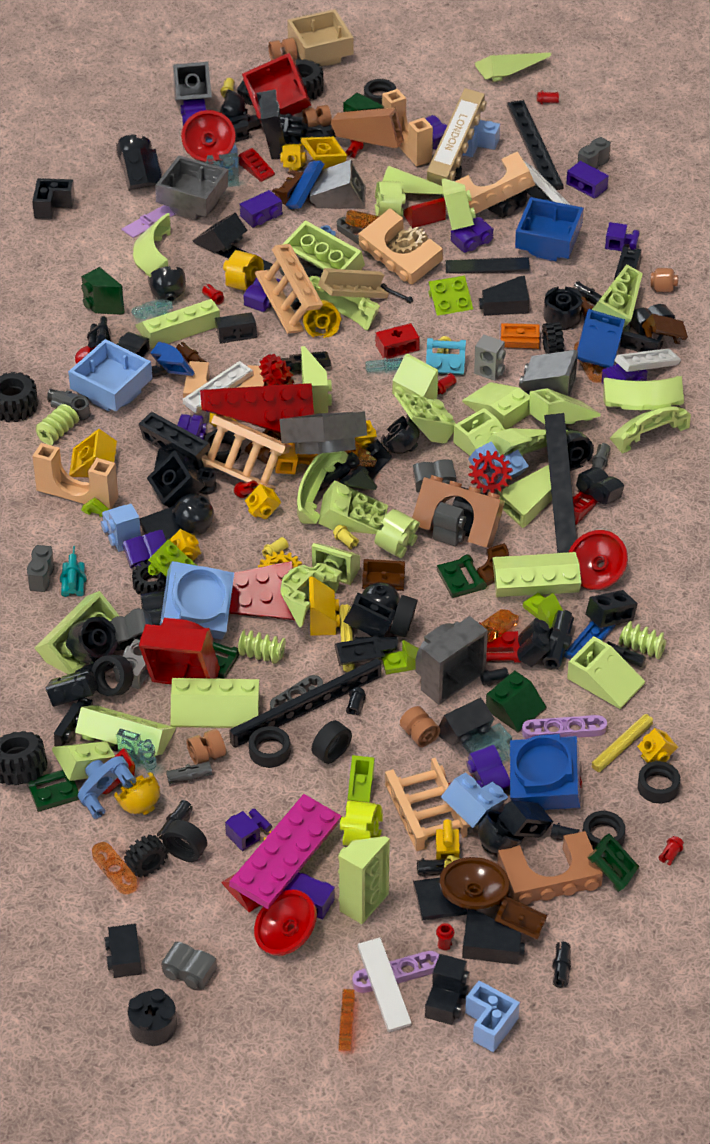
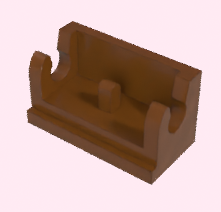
M289 170L287 173L294 177H287L280 188L272 190L282 200V204H287L304 172Z
M652 313L642 325L646 336L652 338L651 332L673 337L674 343L680 345L679 337L682 340L688 338L684 322L681 320Z
M364 559L362 589L376 582H384L395 587L397 591H404L405 561Z
M506 896L497 912L495 921L538 940L548 915Z

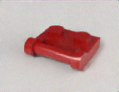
M518 631L488 632L487 652L503 653H487L486 661H514V663H520L521 661L517 655L519 648Z

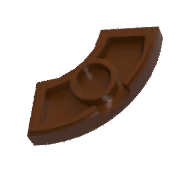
M505 543L487 548L488 560L483 566L477 568L479 576L485 580L487 586L495 582L492 558L509 556Z

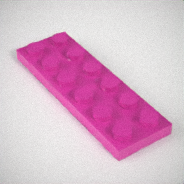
M303 794L233 876L229 886L269 909L339 824L342 816Z

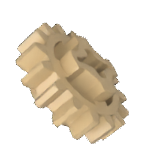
M409 227L408 230L404 229L398 232V235L388 242V248L396 253H410L426 242L428 237L423 228L415 227L412 229V227Z

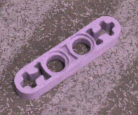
M600 715L532 719L523 723L522 735L525 739L549 734H560V737L577 736V738L601 736L606 732L607 721ZM578 725L581 727V729L575 731L572 730L570 726ZM555 726L559 728V731L551 732L548 728Z
M425 951L390 961L389 963L397 984L433 974L439 955L434 951ZM430 959V961L434 962V964L430 965L428 962H426V960ZM409 965L414 970L410 973H405L401 968ZM366 970L356 971L352 977L353 988L360 993L373 991ZM363 978L364 981H367V983L363 984L362 982H359V979Z

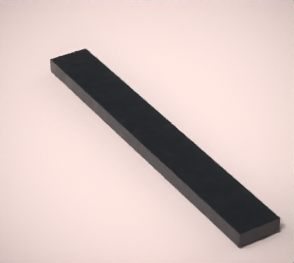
M525 101L507 102V108L535 169L556 190H563L562 180Z
M564 413L544 415L557 553H568L577 537Z
M376 658L229 729L230 744L236 748L249 742L252 733L261 727L282 726L349 693L354 687H362L380 678L381 662Z

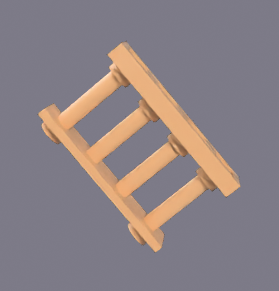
M291 244L275 245L272 251L277 260L269 270L256 271L255 275L287 334L299 333L304 330L299 322L307 310L320 309L323 303ZM281 267L285 275L278 283L274 275ZM289 282L293 290L286 298L283 289ZM298 297L301 306L295 313L291 305Z
M214 415L211 423L216 424L218 430L208 456L203 455L201 457L204 467L217 468L246 482L255 480L258 485L262 484L274 490L276 486L269 484V479L278 456L289 453L291 445L282 443L278 439L228 417ZM229 430L235 433V439L224 464L215 460L225 432ZM247 438L252 440L253 447L242 472L233 468L242 441ZM266 446L270 448L271 454L260 480L250 474L260 449Z
M436 758L431 759L430 771L402 779L396 776L394 769L385 771V786L416 851L425 849V840H427V837L436 835V829H443V824L425 829L420 827V820L450 812L454 819L452 821V829H459L463 838L467 837V828H470V825L447 803L418 812L412 810L411 806L413 803L441 796L449 787L445 778V770L442 765L439 766ZM435 779L438 786L411 795L404 793V787Z

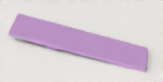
M163 205L147 215H142L140 219L125 226L122 230L132 238H135L145 232L165 214L169 213L170 217H172L176 213L169 206Z

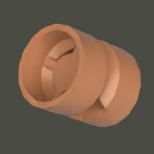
M294 38L283 39L282 42L276 40L268 43L271 61L289 52L294 60L297 59V47Z
M328 105L317 106L316 109L311 107L302 110V117L305 118L304 123H307L308 127L318 125L326 127L331 125L332 117Z
M420 706L410 708L400 719L402 729L412 736V740L419 747H425L434 742L440 734V727L432 718H429V715Z
M217 729L205 732L203 737L196 735L186 740L189 755L195 765L209 761L210 757L217 759L226 755L223 738Z

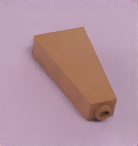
M396 108L339 112L331 120V127L336 137L391 148H398L404 141Z

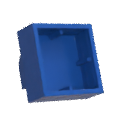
M530 197L516 229L515 248L526 250L533 256L556 262L558 258L569 259L583 225L584 207Z
M560 734L538 735L529 739L510 740V799L539 803L544 810L581 808L580 758L577 736L560 737Z

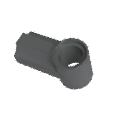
M61 391L54 392L50 403L51 407L57 409L59 405L66 404L76 411L80 421L90 417L91 410L88 399L85 396H73Z

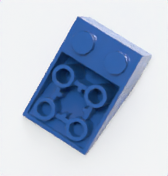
M588 309L577 347L578 360L596 364L602 368L613 366L625 319Z

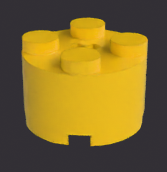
M235 250L229 260H226L223 264L226 286L246 291L256 279L255 272L264 270L263 259L255 254Z

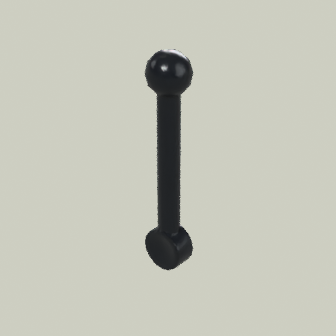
M381 284L380 287L385 291L406 300L407 303L413 302L411 296L407 297L388 288L386 284Z

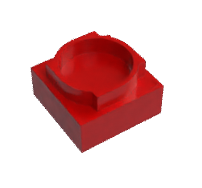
M290 52L242 73L260 122V106L256 95L259 92L276 89L281 115L292 114L293 116L302 112L303 109L312 106L296 62Z
M164 618L161 625L145 624L139 648L152 682L172 685V678L217 679L220 667L213 648V637L210 628H204L192 621L174 618Z

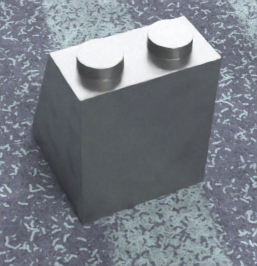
M209 62L173 64L175 100L212 97Z
M349 160L323 169L309 193V199L312 204L314 203L320 209H365L366 186L352 161Z
M570 350L532 356L529 364L526 363L524 376L520 378L519 387L524 392L548 388L570 397L576 380L578 351Z

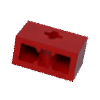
M409 323L375 332V346L382 358L386 360L420 351V337L413 325Z

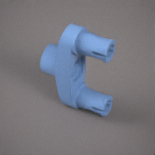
M122 756L114 757L105 763L101 760H95L85 769L89 778L79 790L78 798L82 805L88 808L94 819L102 817L101 813L105 814L106 812L99 802L98 796L117 778H119L124 788H130L133 786L132 783H136V778L128 769V763Z

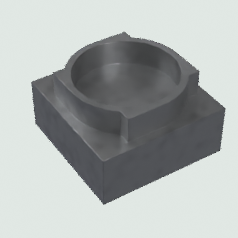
M178 155L156 184V203L169 206L174 213L193 220L202 216L206 217L215 208L220 197L228 188V169Z
M365 411L321 413L279 419L281 442L285 444L295 443L296 454H321L356 449L355 437L367 436Z
M469 616L460 623L457 621L454 624H443L425 635L424 641L416 655L415 672L421 676V691L439 705L480 677V673L486 670L488 630Z

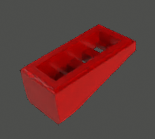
M253 148L239 154V165L260 182L275 175L271 167Z
M582 491L573 497L575 525L598 503L592 495L584 494Z

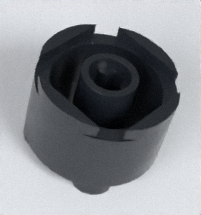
M565 286V289L554 287L546 292L543 318L547 323L559 322L561 323L562 330H567L580 322L582 296L578 290Z
M91 617L77 622L68 633L66 647L76 659L86 664L96 661L102 656L112 655L118 641L115 638V627L104 617Z
M157 988L142 992L130 999L128 1003V1021L131 1036L137 1042L148 1044V1046H158L168 1042L173 1037L177 1028L176 1006L172 998L165 994L162 989Z

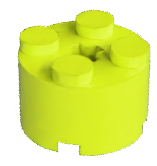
M347 801L346 816L341 817L340 830L344 831L342 840L344 846H348L353 840L381 836L382 829H379V822H383V810L380 804Z

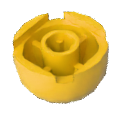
M321 300L323 305L320 309L307 310L304 313L302 319L304 328L312 337L324 335L322 338L332 337L339 330L341 315L334 304ZM316 327H318V328H320V329H324V328H325V329H326V332H325V333L316 332V331H315V328H316Z
M148 773L149 777L144 778L143 775L136 777V783H132V787L124 788L122 786V793L118 795L116 792L114 794L116 801L123 810L131 814L143 813V815H146L155 809L154 805L160 797V786L153 773Z

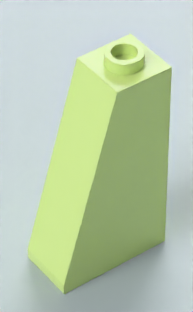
M549 465L509 485V487H505L502 489V493L498 491L500 499L505 501L503 511L522 528L526 527L552 501Z

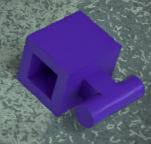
M609 222L605 249L622 251L625 244H630L629 248L635 250L640 232L634 230L632 234H627L628 224Z
M255 808L250 810L249 816L244 811H241L237 815L231 816L225 822L226 836L241 851L260 841V828L265 832H269L272 829V825Z

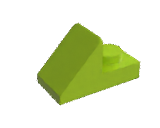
M536 593L523 602V608L539 620L545 621L549 628L552 627L557 611H563L554 593L546 598Z
M402 640V651L386 653L385 657L381 658L385 674L416 670V655L419 648Z
M352 755L347 800L370 802L372 781H374V757Z

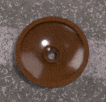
M466 857L449 863L443 869L440 875V889L443 895L455 905L466 909L481 910L499 904L507 896L509 877L505 870L493 861L479 857Z

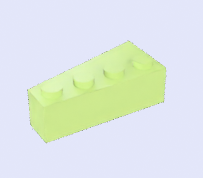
M626 265L592 310L625 319L624 330L632 319L643 273Z

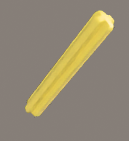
M348 604L339 606L341 642L353 640L352 627L343 622L350 607ZM355 664L343 665V670L345 672L355 669Z
M644 714L594 759L591 767L597 772H601L653 724V718L648 714Z

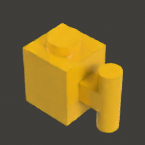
M450 819L443 821V829H436V860H446L449 855L459 858V829H452V821Z

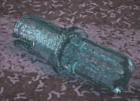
M403 357L367 361L365 369L367 372L385 371V373L391 370H398Z

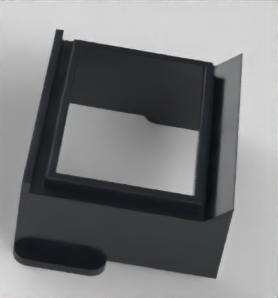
M276 89L256 93L271 159H280L283 146L290 144L289 137H285L279 119L281 117L279 102H277Z

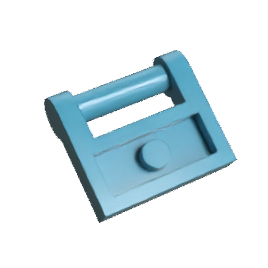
M427 338L426 364L436 368L438 374L464 375L466 340L457 342L433 340V338ZM433 348L460 349L459 354L433 353Z

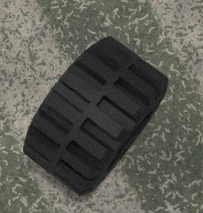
M297 59L295 62L310 101L311 99L315 100L324 91L323 68L312 60Z
M21 372L3 373L0 376V421L5 419L6 422H10V420L18 422V419L23 421L26 420V416L31 417L38 407L37 390L34 380L30 379L29 375H23Z
M21 731L12 732L0 737L1 784L5 783V785L14 786L29 783L28 781H34L37 777H41L44 774L43 772L47 770L48 762L43 740L38 734L34 735L33 732Z

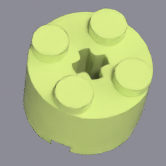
M377 182L375 190V213L377 218L390 208L403 218V208H401V205L405 204L403 182Z
M392 509L381 522L384 526L382 531L377 530L374 542L380 548L402 558L406 553V547L408 545L413 546L416 542L418 535L415 533L420 522L399 510Z

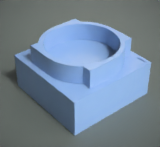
M106 339L68 371L70 389L88 397L94 405L108 412L111 409L116 412L121 407L132 402L141 393V389L152 380L151 361Z
M172 561L167 572L160 625L163 623L164 618L184 619L197 623L204 628H210L214 639H223L227 631L234 572Z

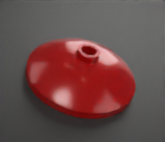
M203 110L193 114L185 122L181 133V140L185 151L193 159L205 163H212L225 158L233 149L236 137L234 126L228 117L214 110ZM207 139H212V142H206Z
M594 530L580 536L569 550V552H576L580 568L581 587L585 589L602 590L608 588L622 577L627 568V548L623 541L610 531ZM601 562H604V565L602 567H599V564Z
M286 890L279 895L269 909L262 907L254 925V937L258 946L266 953L274 956L287 955L300 948L308 940L316 924L317 911L313 900L302 891Z

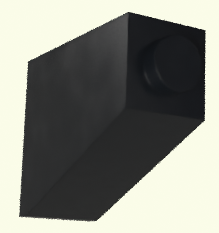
M525 275L482 290V298L478 299L479 309H483V315L528 314L529 295Z
M468 909L462 958L518 965L519 957H524L525 943H521V933L477 910Z

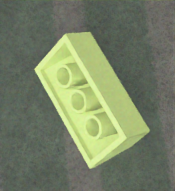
M306 220L283 243L291 244L297 256L322 270L324 268L361 270L365 266L362 251Z
M209 299L140 322L135 327L142 336L149 338L150 349H153L158 342L168 344L216 328L215 318L220 317V310L213 300Z
M576 552L492 558L496 597L535 595L536 593L541 595L576 593L580 591L581 577Z
M100 591L90 594L35 647V650L51 666L66 674L75 673L76 670L82 668L86 663L76 659L66 647V640L68 639L71 627L77 622L91 617H104L112 621L114 617L119 615Z
M172 678L170 726L234 728L258 716L260 701L259 679Z
M98 705L81 707L75 733L82 734L81 738L94 741L96 738L102 740V742L107 741L109 746L114 747L117 744L128 752L138 750L143 752V756L155 758V756L164 753L176 727Z
M386 836L353 840L338 855L340 912L360 924H363L389 895L390 838Z

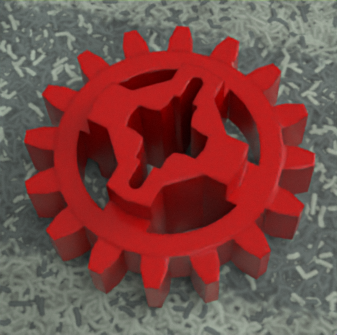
M273 353L260 360L261 365L259 368L262 370L260 375L264 377L263 382H267V386L294 383V380L291 378L293 374L289 371L290 367L286 366V361H282L280 356L276 357Z
M487 450L486 456L479 453L480 459L473 458L472 460L475 462V465H469L473 472L469 473L468 476L474 478L471 484H478L476 488H483L484 494H487L489 490L491 493H495V490L502 493V486L509 487L506 481L513 479L509 476L513 469L508 468L511 462L509 460L504 462L506 456L502 454L498 457L499 452L497 451L491 455V452ZM494 460L499 461L503 467H496ZM485 462L484 466L481 469H479L481 464ZM490 468L495 471V473H492L491 478L487 475L490 472ZM501 476H503V478L501 479V481H500L499 483H497V480H498ZM479 479H486L488 486L482 484Z

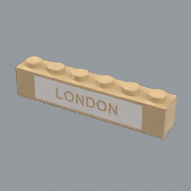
M464 88L427 170L428 181L441 186V179L454 181L455 170L457 167H460L462 162L461 156L467 152L469 139L472 140L474 136V127L479 125L480 114L486 109L487 102L485 101L484 93Z

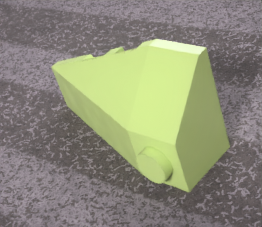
M551 52L491 55L476 62L475 67L485 80L492 79V82L503 81V78L550 57Z
M391 166L387 167L382 180L403 182V193L444 195L443 186Z
M497 429L491 433L492 436L486 441V443L492 441L499 454L505 456L516 450H519L522 455L547 447L546 430Z

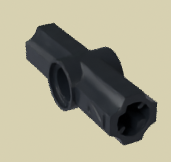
M567 610L557 611L550 628V636L548 637L550 648L542 659L544 667L550 670L558 669L561 666L564 653L572 641L570 632L574 617Z

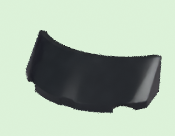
M378 439L358 453L360 464L339 478V483L358 489H377V485L373 480L392 458V455Z

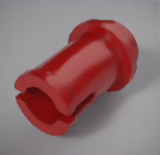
M543 90L537 92V103L559 102L558 92H543Z
M351 140V144L345 153L347 157L352 153L350 158H355L358 151L364 147V142Z
M206 284L207 287L204 286L202 288V293L209 299H212L215 304H221L224 301L223 292L216 290L211 284Z
M449 373L441 380H438V395L444 394L446 389L456 384L457 380L453 374Z
M255 480L246 483L239 482L234 487V493L237 497L244 498L256 489L253 487L258 486V483Z
M677 836L669 838L665 849L659 855V860L663 863L668 860L667 865H671L678 852L684 849L683 840Z
M443 923L436 929V936L438 937L437 946L444 951L451 948L452 938L455 934L454 928L448 923Z

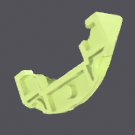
M169 213L162 216L143 232L133 247V259L136 266L145 271V274L151 277V272L168 266V259L157 250L154 241H162V236L166 233L171 235Z
M311 276L309 278L321 300L331 302L341 314L349 317L365 330H369L379 311L380 305L364 297L331 296L318 286L319 277Z
M682 376L653 381H626L604 378L603 400L606 406H617L627 410H656L671 407V405L684 404Z
M665 407L638 415L625 423L610 437V440L621 453H625L631 450L630 443L632 441H640L641 433L668 423L673 428L677 427L680 431L690 428L691 414L680 407Z
M345 451L318 454L309 465L300 483L297 497V515L301 523H317L320 514L315 511L317 505L313 503L314 498L326 473L334 472L336 469L334 465L337 462L341 464L346 462L348 454Z
M316 563L315 567H308L306 565L295 567L284 575L281 583V595L299 627L303 626L306 612L310 608V602L307 601L309 600V577H315L335 590L336 593L342 571L324 563Z

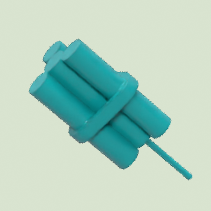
M73 546V553L69 555L68 562L62 564L60 582L62 583L61 595L63 597L69 596V593H76L77 596L84 595V583L87 580L85 563L77 562L75 546Z

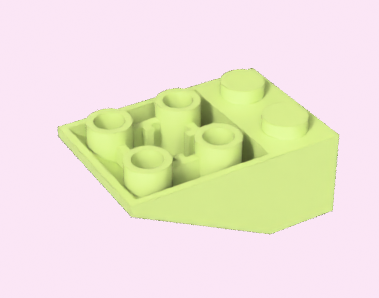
M548 388L530 391V414L544 424V415L564 413L566 424H574L580 420L590 421L595 417L601 416L599 412L584 402Z
M395 392V397L408 416L430 441L447 443L454 432V425L456 423L453 420V416L445 409L443 402L438 399L432 400L423 396L417 397L408 393Z
M483 408L454 425L453 443L471 456L476 449L487 444L486 441L492 436L491 433L493 431L505 429L494 415Z
M334 480L323 495L318 524L334 530L338 525L346 526L349 532L376 534L378 529L382 531L384 525L381 522L387 515L388 505Z
M594 636L568 662L567 679L619 709L645 684V680L612 646Z

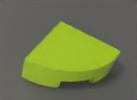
M95 497L84 504L81 511L88 515L91 512L99 514V517H102V512L110 510Z

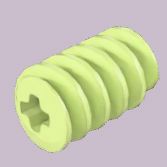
M61 404L44 418L42 422L37 424L36 433L42 442L53 445L59 437H62L64 433L69 431V428H72L74 424L79 422V416L73 408L66 404Z
M629 621L623 628L618 645L624 642V647L631 646L634 651L639 649L642 654L647 652L650 657L655 654L658 660L666 647L663 632L656 637L655 629L651 634H648V627L640 631V624L632 628V621Z
M243 630L238 643V652L241 656L247 654L249 658L255 655L257 660L263 657V660L266 662L271 659V662L275 664L283 657L286 639L282 638L281 642L278 643L277 636H274L273 640L270 641L269 634H266L265 638L262 639L261 632H258L257 636L253 637L252 630H250L248 635H245V630Z

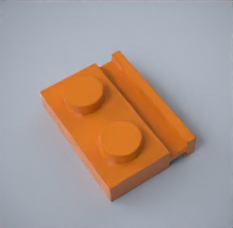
M501 323V341L505 342L504 348L539 349V324Z

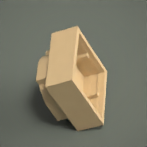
M336 9L287 20L288 38H294L297 53L301 60H312L320 66H328L341 63V57L354 54V37Z

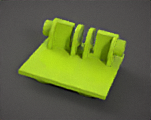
M465 275L428 281L430 287L428 291L429 297L433 299L437 316L474 310Z
M168 539L148 559L151 562L148 566V573L150 575H158L162 572L167 577L168 568L172 561L190 565L196 564Z

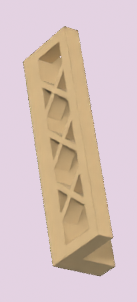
M324 268L318 284L319 287L331 296L387 299L389 295L388 292L380 287L384 278V274L380 271Z

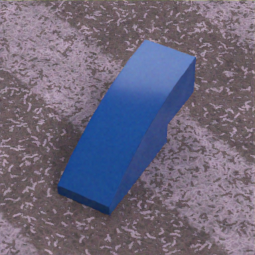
M158 342L150 352L159 365H162L168 373L188 376L195 374L191 365L172 345Z

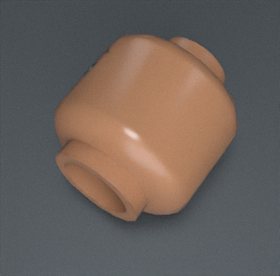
M657 268L655 272L651 273V287H654L656 292L670 293L673 291L674 286H678V275H675L672 268Z

